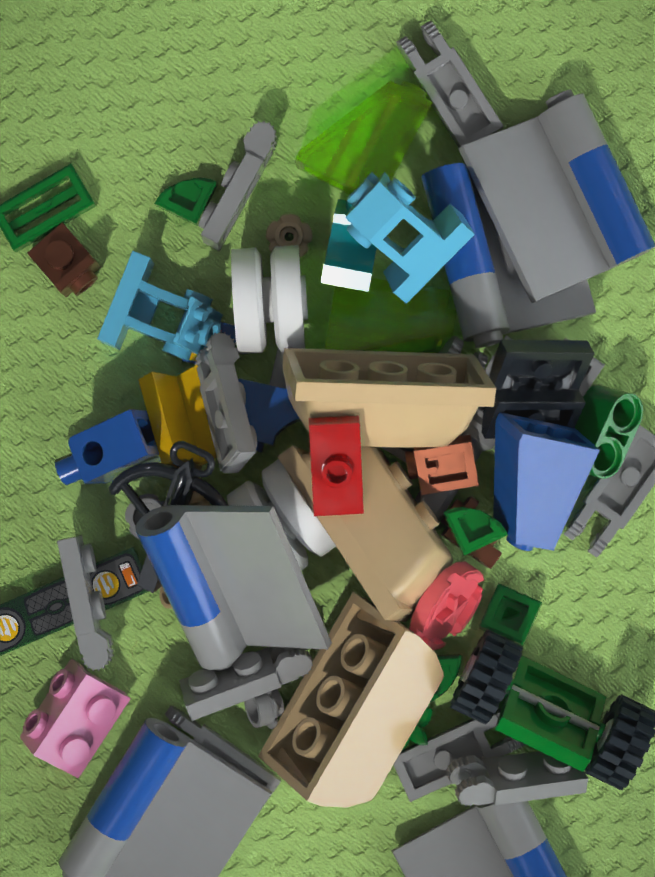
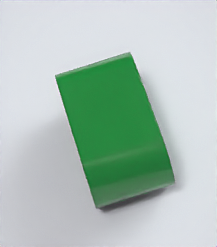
M598 384L591 386L583 396L586 403L575 429L600 450L589 475L607 479L615 475L622 466L641 423L643 405L640 398L635 394Z

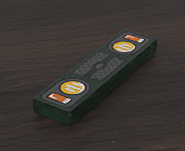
M135 546L97 562L96 572L90 573L93 592L101 591L105 610L149 592L137 586L143 564ZM64 577L0 604V656L74 624Z

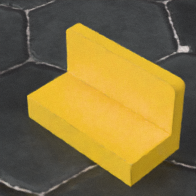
M198 365L191 367L178 376L152 371L138 379L161 463L176 466L170 459V450L177 441L188 442L209 452L214 459L217 458L200 391L201 385L197 372ZM184 448L178 449L177 457L180 460L185 458L190 460L193 458L194 463L201 466L208 463L205 458Z

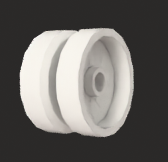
M299 245L274 247L270 254L271 277H263L262 258L256 248L231 249L232 296L238 354L263 353L267 346L266 323L274 322L275 341L281 352H284V348L305 349L304 320H308L306 277L305 275L301 276Z
M279 459L262 470V481L265 490L258 484L247 481L227 495L229 506H274L301 571L308 566V556L305 547L313 554L321 557L336 547L317 516H314L313 510Z

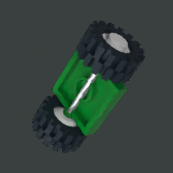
M487 629L479 639L477 647L474 648L464 668L463 674L458 681V686L454 691L450 708L486 725L492 719L493 713L495 714L500 701L504 698L495 730L581 772L585 770L586 774L619 790L626 788L629 781L636 775L637 767L640 768L643 763L645 752H648L651 744L649 742L655 734V710L621 694L617 697L616 701H613L609 712H606L603 722H601L607 696L523 656L521 652L523 647Z

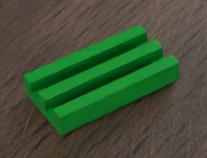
M70 163L1 203L0 228L13 251L17 253L51 233L61 223L65 225L96 207V204L75 168ZM70 179L73 186L8 223L5 216ZM80 196V201L17 237L14 232L74 197Z

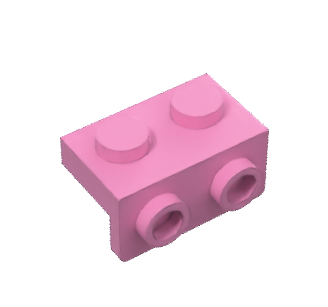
M71 659L66 667L58 671L53 677L49 692L39 708L33 710L26 718L20 738L34 756L79 778L131 698L124 691L89 673L79 662Z

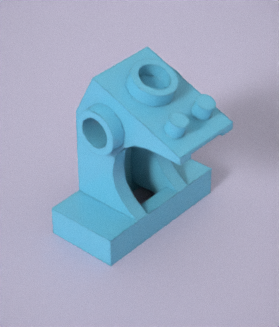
M371 172L364 182L347 197V201L352 205L345 217L351 223L347 227V231L363 247L369 248L373 244L393 261L383 273L393 293L407 304L475 233L464 215L453 205L449 204L434 220H429L410 205L416 198L403 183L396 178L391 181L385 172L379 178ZM402 219H405L420 232L406 248L398 246L387 237Z
M132 251L97 339L103 344L120 350L128 329L164 342L165 345L162 351L189 361L192 353L198 355L200 350H203L204 347L207 348L206 344L211 335L213 336L214 333L218 334L220 332V321L223 314L211 308L213 299L201 293L187 289L184 297H181L147 283L154 267V262L150 257ZM160 301L185 311L176 334L150 325Z

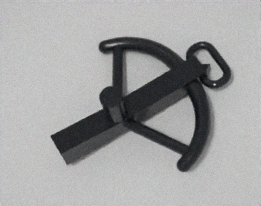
M177 441L171 447L170 459L176 466L159 462L135 465L119 474L108 488L109 493L112 495H116L122 490L142 517L150 512V510L129 483L145 476H158L172 480L164 506L189 505L194 491L203 496L212 506H228L221 494L212 485L200 478L208 477L215 468L213 456L209 452L185 441ZM184 448L205 458L208 462L207 468L201 470L202 466L194 463L193 458L190 460L186 458L180 460L177 457L178 449ZM146 556L137 586L154 593L162 585L148 556Z

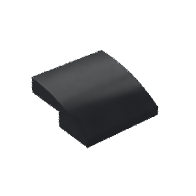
M500 340L489 376L496 387L494 407H484L482 434L484 438L495 439V422L499 412L575 428L586 403L579 388L594 356V351L589 342L584 340Z

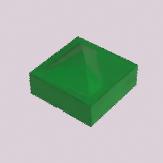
M498 583L479 624V629L483 631L488 629L523 647L540 611L542 602Z

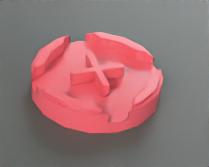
M466 561L455 562L444 569L420 598L412 614L409 629L417 634L432 650L441 649L446 646L447 643L442 639L449 633L453 636L461 633L473 617L483 595V588L478 585V582L484 581L483 573Z

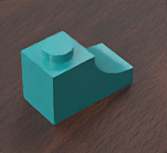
M338 199L321 283L368 292L377 247L371 244L369 248H365L350 235L347 227L351 223L345 217L352 205L347 200Z

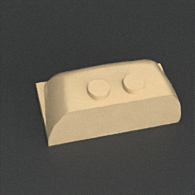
M284 348L282 367L288 398L308 432V418L359 415L361 446L443 447L448 446L467 430L479 406L494 407L496 387L476 356L472 354Z
M293 445L277 457L313 510L310 452ZM361 446L364 514L317 516V518L383 619L406 622L412 618V614L426 589L444 569L451 566L453 558L434 529L439 525V521L433 511L424 501L417 504L408 491V488L413 483L403 467L397 461L391 465L379 447Z
M352 592L328 634L332 644L328 650L319 649L312 662V670L308 672L309 674L304 675L278 720L277 726L271 732L258 755L262 761L306 801L319 806L347 808L371 801L376 796L444 677L437 654L417 634L399 621L384 620L372 602Z

